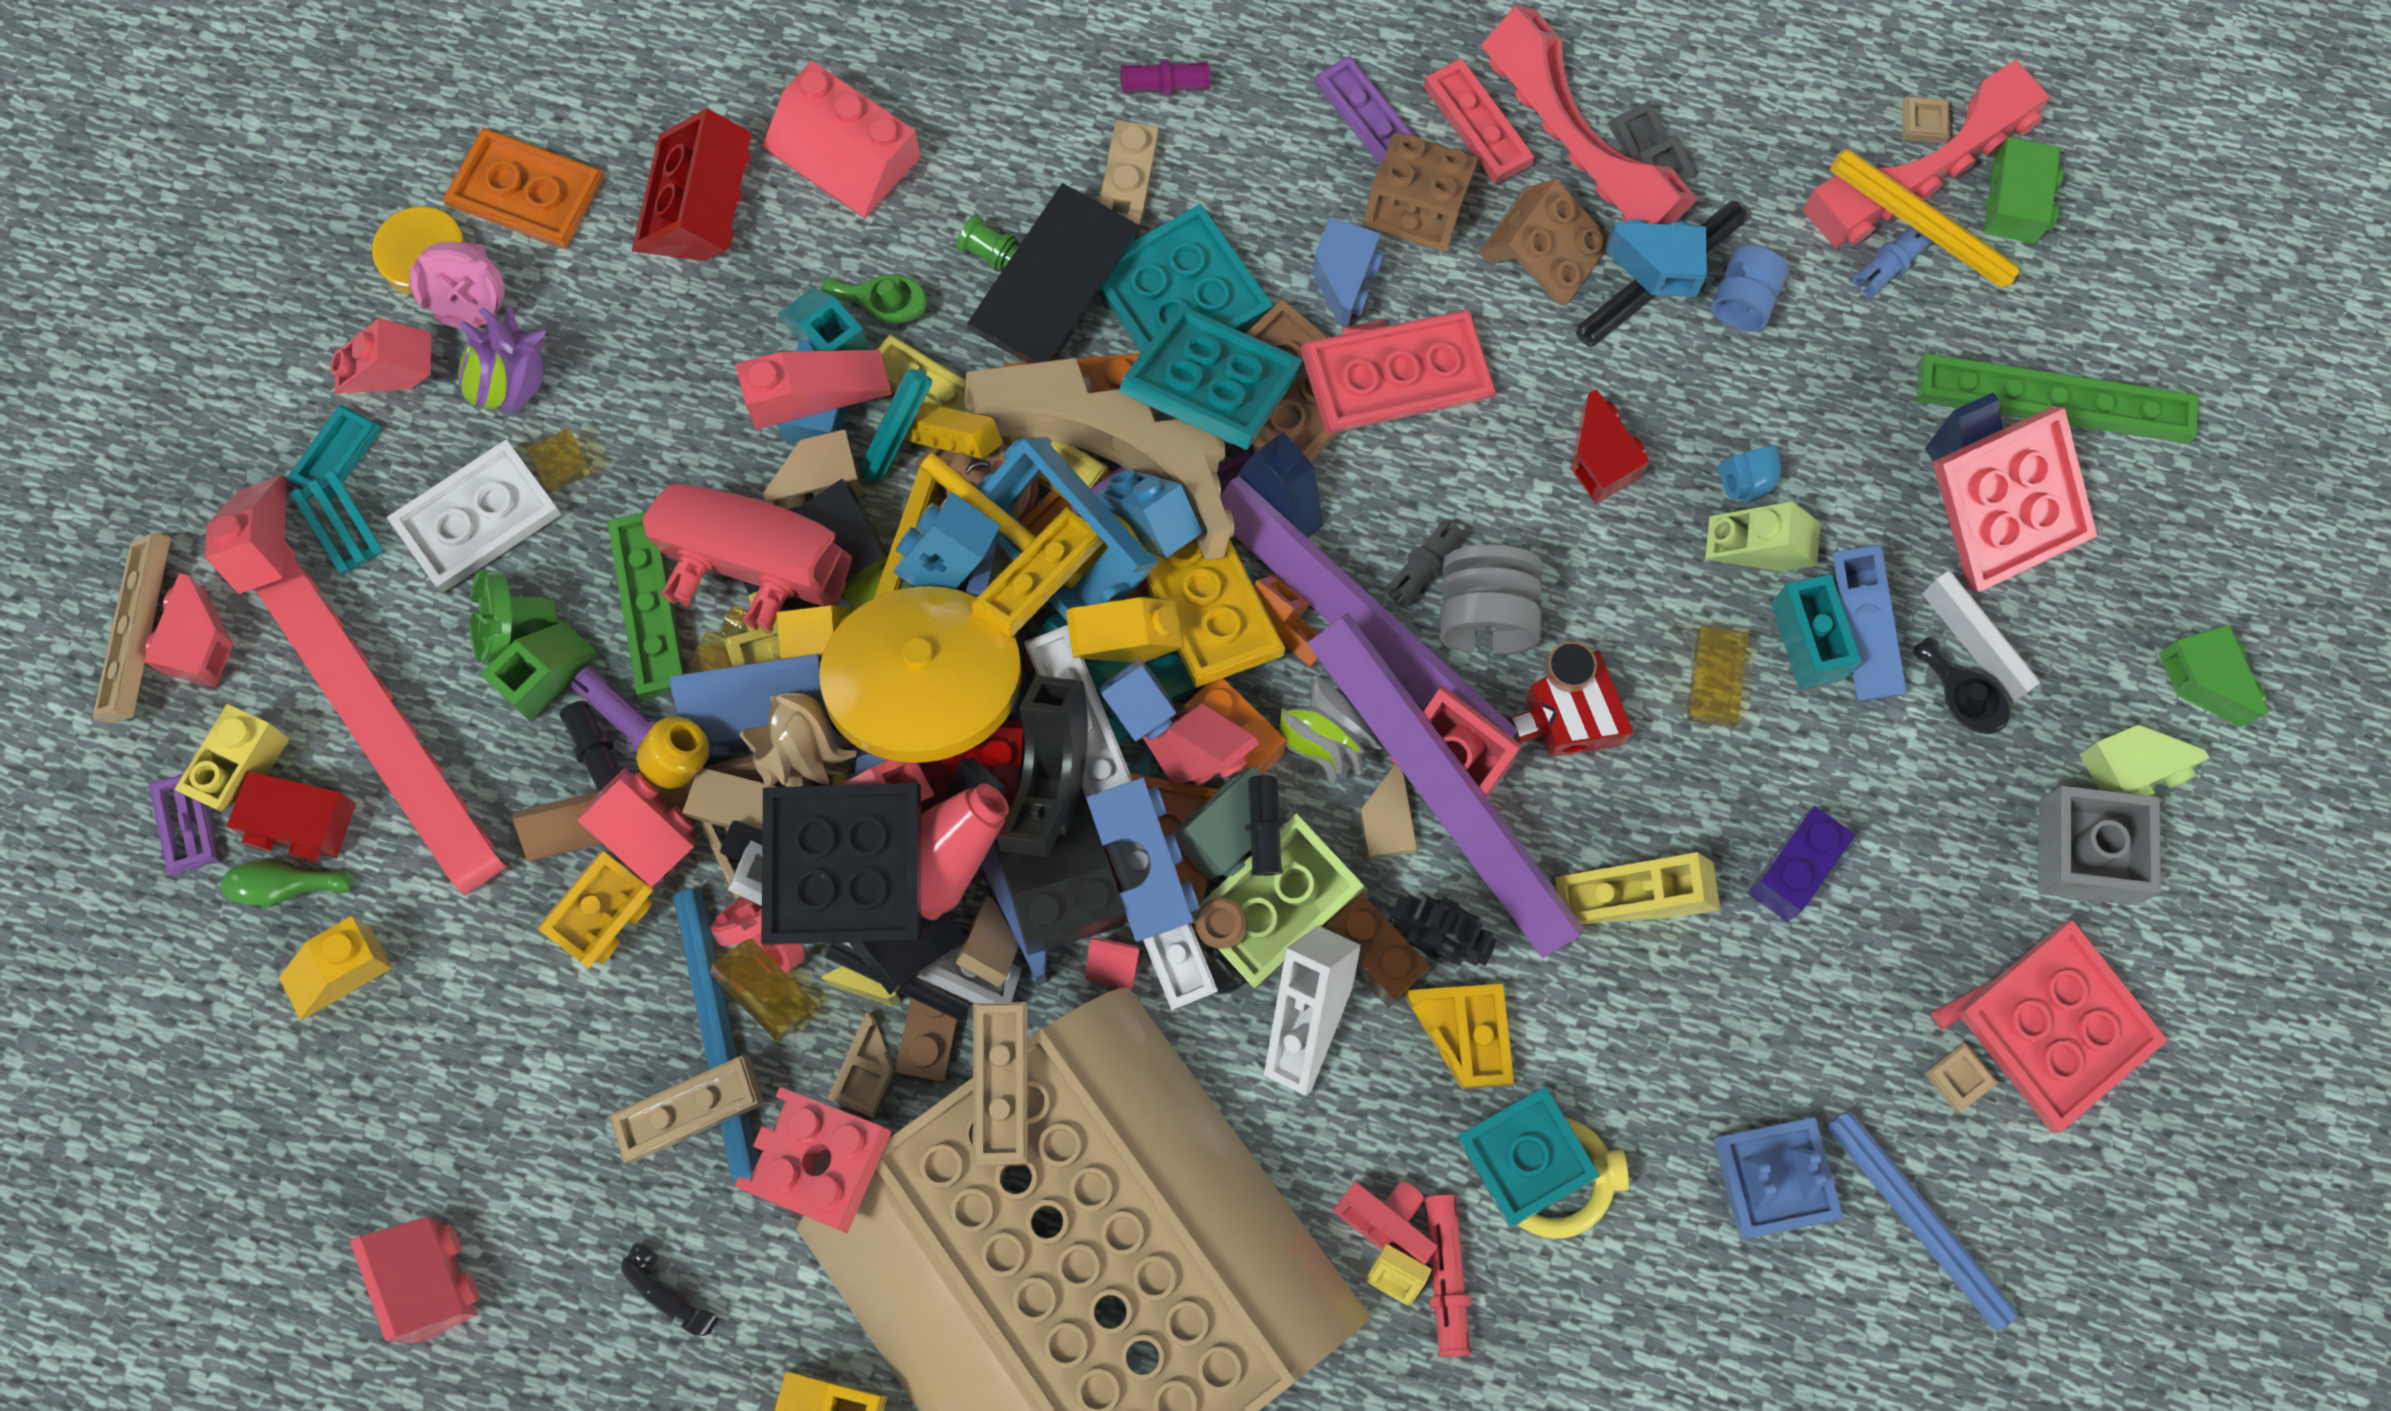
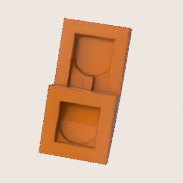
M1275 575L1258 579L1253 586L1281 640L1308 667L1311 668L1321 664L1307 644L1320 633L1301 619L1310 602Z

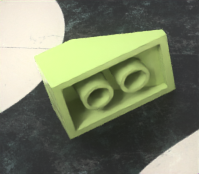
M1297 813L1285 824V829L1280 830L1283 874L1252 876L1251 855L1244 862L1245 866L1239 872L1229 876L1199 904L1201 908L1212 899L1226 898L1237 903L1244 910L1248 921L1247 932L1244 938L1232 948L1219 950L1254 989H1257L1283 967L1288 946L1316 926L1325 928V925L1361 893L1365 896L1369 892L1363 883ZM1199 910L1191 912L1195 924Z

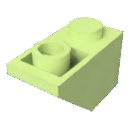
M1792 501L1709 516L1705 559L1775 571L1817 566L1821 522Z
M2139 724L2098 741L2079 754L2099 790L2144 796L2154 795L2155 792L2152 786L2163 781L2166 782L2170 789L2197 776L2193 768L2209 759L2205 749Z

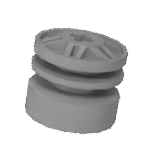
M1492 544L1467 546L1445 555L1442 567V574L1445 578L1442 582L1441 592L1448 600L1443 602L1441 606L1439 639L1444 645L1457 651L1474 652L1475 630L1493 632V654L1511 655L1526 652L1538 646L1541 638V609L1534 601L1538 600L1542 593L1540 579L1543 575V563L1539 556L1528 550Z

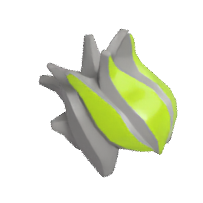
M1316 677L1312 681L1311 706L1291 710L1287 706H1283L1281 709L1280 734L1287 740V748L1319 764L1324 769L1331 785L1335 784L1337 774H1339V778H1346L1349 767H1351L1356 777L1363 775L1361 758L1363 749L1367 750L1370 746L1379 750L1382 748L1374 736V732L1341 688L1334 689L1320 677Z

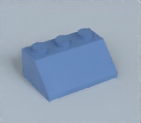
M818 654L669 677L677 715L692 720L707 735L710 750L706 763L712 764L727 761L730 759V753L749 750L750 755L754 754L742 740L740 733L746 728L768 725L771 707L770 696L802 693L812 697L821 705L833 730L837 733V728L826 710L820 688L819 672L821 660Z

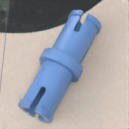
M1909 225L1896 240L1884 243L1877 250V257L1853 276V284L1860 288L1868 279L1873 278L1862 291L1869 298H1872L1896 274L1901 276L1911 266L1910 261L1931 245L1933 241L1923 234L1919 238H1915L1919 231Z

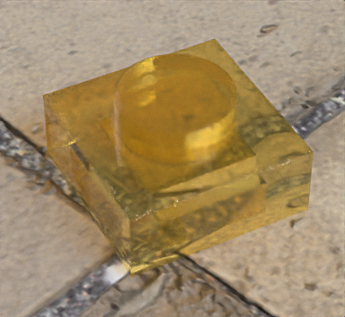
M570 428L527 447L531 459L549 493L592 473Z

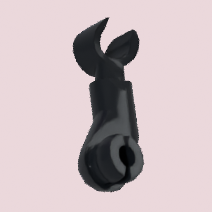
M636 1242L630 1249L627 1258L623 1257L621 1262V1272L644 1300L672 1320L675 1316L683 1321L681 1327L690 1334L699 1336L710 1334L719 1321L716 1318L717 1315L700 1308L691 1307L681 1292L651 1273L649 1269L657 1261L658 1254Z

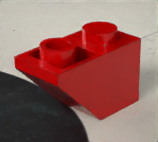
M1595 389L1588 394L1581 411L1570 469L1595 504H1598L1639 480L1650 461L1648 460L1646 448L1640 439L1636 436H1631L1621 423V416L1616 406L1609 400L1605 401L1599 391Z

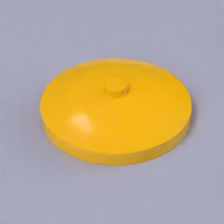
M918 586L880 595L848 615L836 628L826 644L819 672L820 688L826 710L835 727L847 740L861 750L883 759L897 762L923 763L938 761L961 754L977 746L992 735L1006 720L1016 703L1020 691L1022 670L1015 636L1009 638L975 614L972 610V602L977 597L959 590L935 586Z

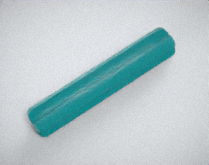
M910 368L905 372L859 465V472L864 475L866 481L873 482L874 480L881 482L885 478L932 385V379L926 375L927 371L921 368L918 370Z

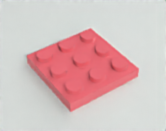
M2052 406L1933 461L1968 588L1972 591L1979 593L2097 537L2065 408Z
M2073 920L2062 922L1956 1011L2051 1133H2061L2168 1041Z

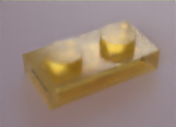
M1704 626L1699 628L1696 633L1686 721L1734 729L1738 724L1748 634Z
M752 938L741 942L714 962L709 972L777 1043L810 1018L818 1006Z

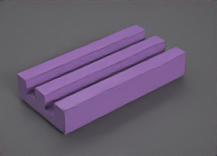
M183 774L149 784L167 874L172 877L181 875L184 871L200 869L203 865L221 862L210 807L192 799L203 853L199 854L187 796L174 790ZM171 789L174 792L178 811L177 816L187 853V858L180 860L165 791Z

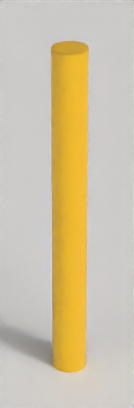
M933 452L920 465V468L947 490L999 523L1001 526L998 531L1022 551L1036 538V536ZM1076 571L1064 585L1072 590L1083 575Z

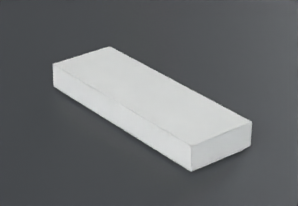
M1947 571L1935 579L1922 593L1986 674L1999 684L2011 705L2040 684V680L1952 572Z

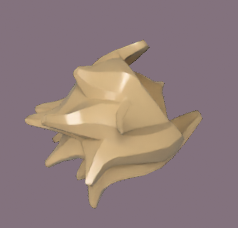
M784 693L770 696L771 707L768 725L746 728L740 733L742 740L754 752V766L762 776L764 785L771 787L780 780L786 787L814 786V781L829 786L830 782L827 774L842 775L844 767L837 763L856 757L857 750L841 749L853 744L833 730L821 705L812 697L802 693Z

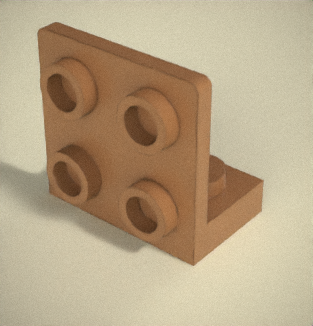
M1398 132L1394 133L1372 184L1362 226L1447 253L1460 207L1476 168L1478 158L1458 149L1447 148L1421 140L1416 136Z
M1552 179L1524 188L1478 253L1492 264L1505 260H1517L1556 303L1566 305L1605 252L1609 237L1557 179Z

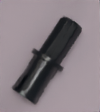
M1271 775L1254 776L1248 780L1250 824L1245 825V831H1249L1251 834V875L1283 874L1280 830L1285 829V823L1279 822L1277 779Z

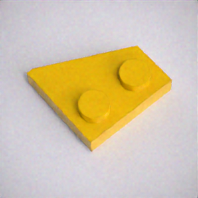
M1503 984L1416 989L1406 992V1001L1462 1090L1507 1087L1514 1084Z

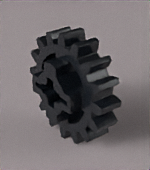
M1408 894L1407 897L1400 895L1388 920L1394 924L1393 927L1396 930L1405 933L1404 936L1412 947L1426 954L1428 958L1442 964L1443 962H1450L1460 966L1463 960L1473 966H1477L1478 963L1486 966L1498 942L1497 939L1493 938L1494 934L1492 932L1482 929L1483 925L1480 923L1478 916L1469 913L1460 907L1459 903L1445 897L1434 899L1426 896L1419 900L1413 895Z

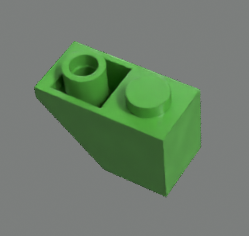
M563 621L516 639L480 675L496 692L531 722L599 653Z
M2230 625L2178 639L2159 653L2178 697L2240 727L2249 725L2269 713L2265 692L2261 685L2255 681L2246 662L2245 649L2242 643L2235 638Z

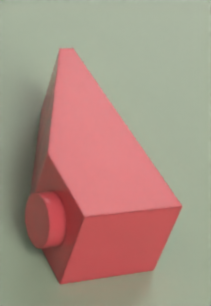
M880 350L779 352L735 363L745 405L755 429L892 395Z
M283 475L238 490L207 523L205 558L238 594L283 578L287 480Z

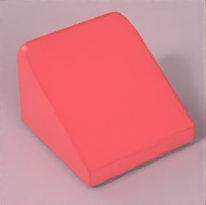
M1096 937L1090 939L1085 980L1119 988L1129 987L1132 990L1140 959L1138 946Z

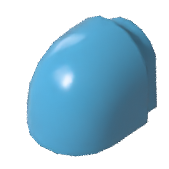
M1777 446L1764 447L1735 455L1716 466L1726 494L1729 498L1733 500L1739 499L1743 503L1755 501L1768 495L1779 482L1782 471Z

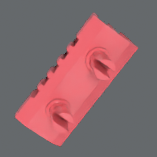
M670 484L658 495L642 519L648 539L665 557L678 560L676 568L673 570L665 588L660 593L663 598L673 604L679 601L685 608H689L691 599L703 574L711 571L760 586L742 621L756 631L760 626L766 634H771L777 619V612L781 611L782 605L787 598L795 597L821 606H838L846 585L845 580L852 562V556L833 542L835 538L833 531L800 514L738 494L698 486Z

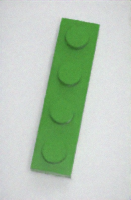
M646 512L607 520L636 694L641 700L671 694L669 677L686 674L674 605L660 594L669 580L666 559L645 534L642 519Z

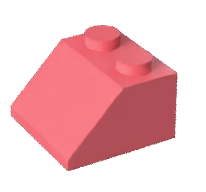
M1442 686L1423 713L1488 798L1514 762L1522 745ZM1391 757L1390 761L1397 765V763Z
M424 1217L350 1240L386 1342L419 1344L478 1316L473 1303L480 1299L479 1291L471 1274L467 1271L462 1273L456 1254L462 1251L457 1232L451 1224L444 1225L443 1220Z

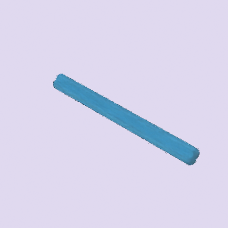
M689 888L676 893L673 900L708 1069L710 1070L738 1056L704 895L700 889ZM748 1111L720 1124L729 1171L733 1180H737L738 1177L744 1179L751 1178L759 1160L757 1148L753 1147L755 1137Z

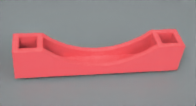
M1515 5L1481 44L1482 48L1491 57L1488 60L1490 66L1500 76L1510 79L1517 88L1514 91L1516 97L1526 107L1537 111L1543 119L1541 122L1543 129L1552 138L1558 141L1561 140L1570 151L1568 153L1570 161L1579 170L1588 172L1597 182L1595 185L1597 193L1609 204H1615L1624 214L1623 222L1631 219L1642 220L1650 224H1670L1676 222L1698 198L1671 166L1649 164L1628 157L1608 145L1589 126L1578 110L1568 87L1563 64L1562 39L1536 9Z
M2015 59L1982 81L1969 102L1966 119L1961 130L1943 147L1917 161L1896 167L1878 169L1922 200H1926L1942 186L1943 182L1941 180L1949 175L1954 179H1958L1976 163L1975 158L1983 153L1988 158L1995 155L2007 137L2016 131L2023 136L2036 127L2043 118L2040 112L2050 99V96ZM1837 175L1814 189L1802 210L1835 249L1848 241L1852 245L1859 244L1875 229L1874 224L1882 219L1890 223L1898 218Z

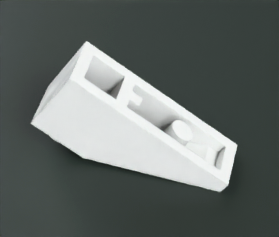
M1316 926L1286 948L1264 1076L1304 1096H1307L1312 1091L1353 988L1360 944L1320 926Z

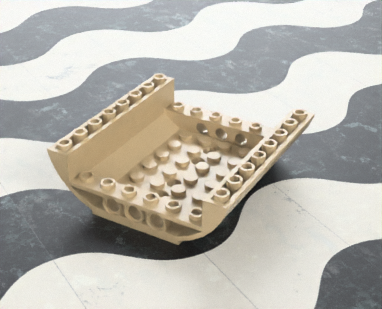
M1129 987L1105 993L1065 1014L1043 1029L1040 1028L1027 1038L1028 1165L1025 1166L1030 1169L1032 1174V1181L1027 1190L1019 1194H1012L1004 1190L1001 1177L1003 1171L1008 1166L974 1167L972 1165L973 1078H971L889 1138L848 1233L806 1216L801 1219L796 1228L918 1411H1259L1321 1362L1372 1318ZM1044 1207L1057 1209L1063 1217L1061 1231L1052 1238H1041L1034 1233L1032 1228V1219L1035 1213ZM1106 1296H1116L1126 1305L1127 1313L1124 1322L1113 1329L1100 1326L1095 1318V1307ZM1138 1341L1150 1342L1156 1347L1159 1354L1156 1368L1145 1375L1134 1373L1129 1368L1126 1360L1129 1348Z

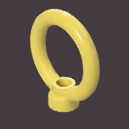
M1567 1117L1565 1119L1600 1177L1593 1181L1594 1189L1590 1199L1576 1213L1561 1218H1551L1536 1214L1518 1224L1522 1229L1545 1238H1569L1587 1231L1604 1216L1611 1204L1614 1192L1628 1191L1629 1189L1627 1162L1623 1149L1608 1151L1603 1141L1590 1128Z

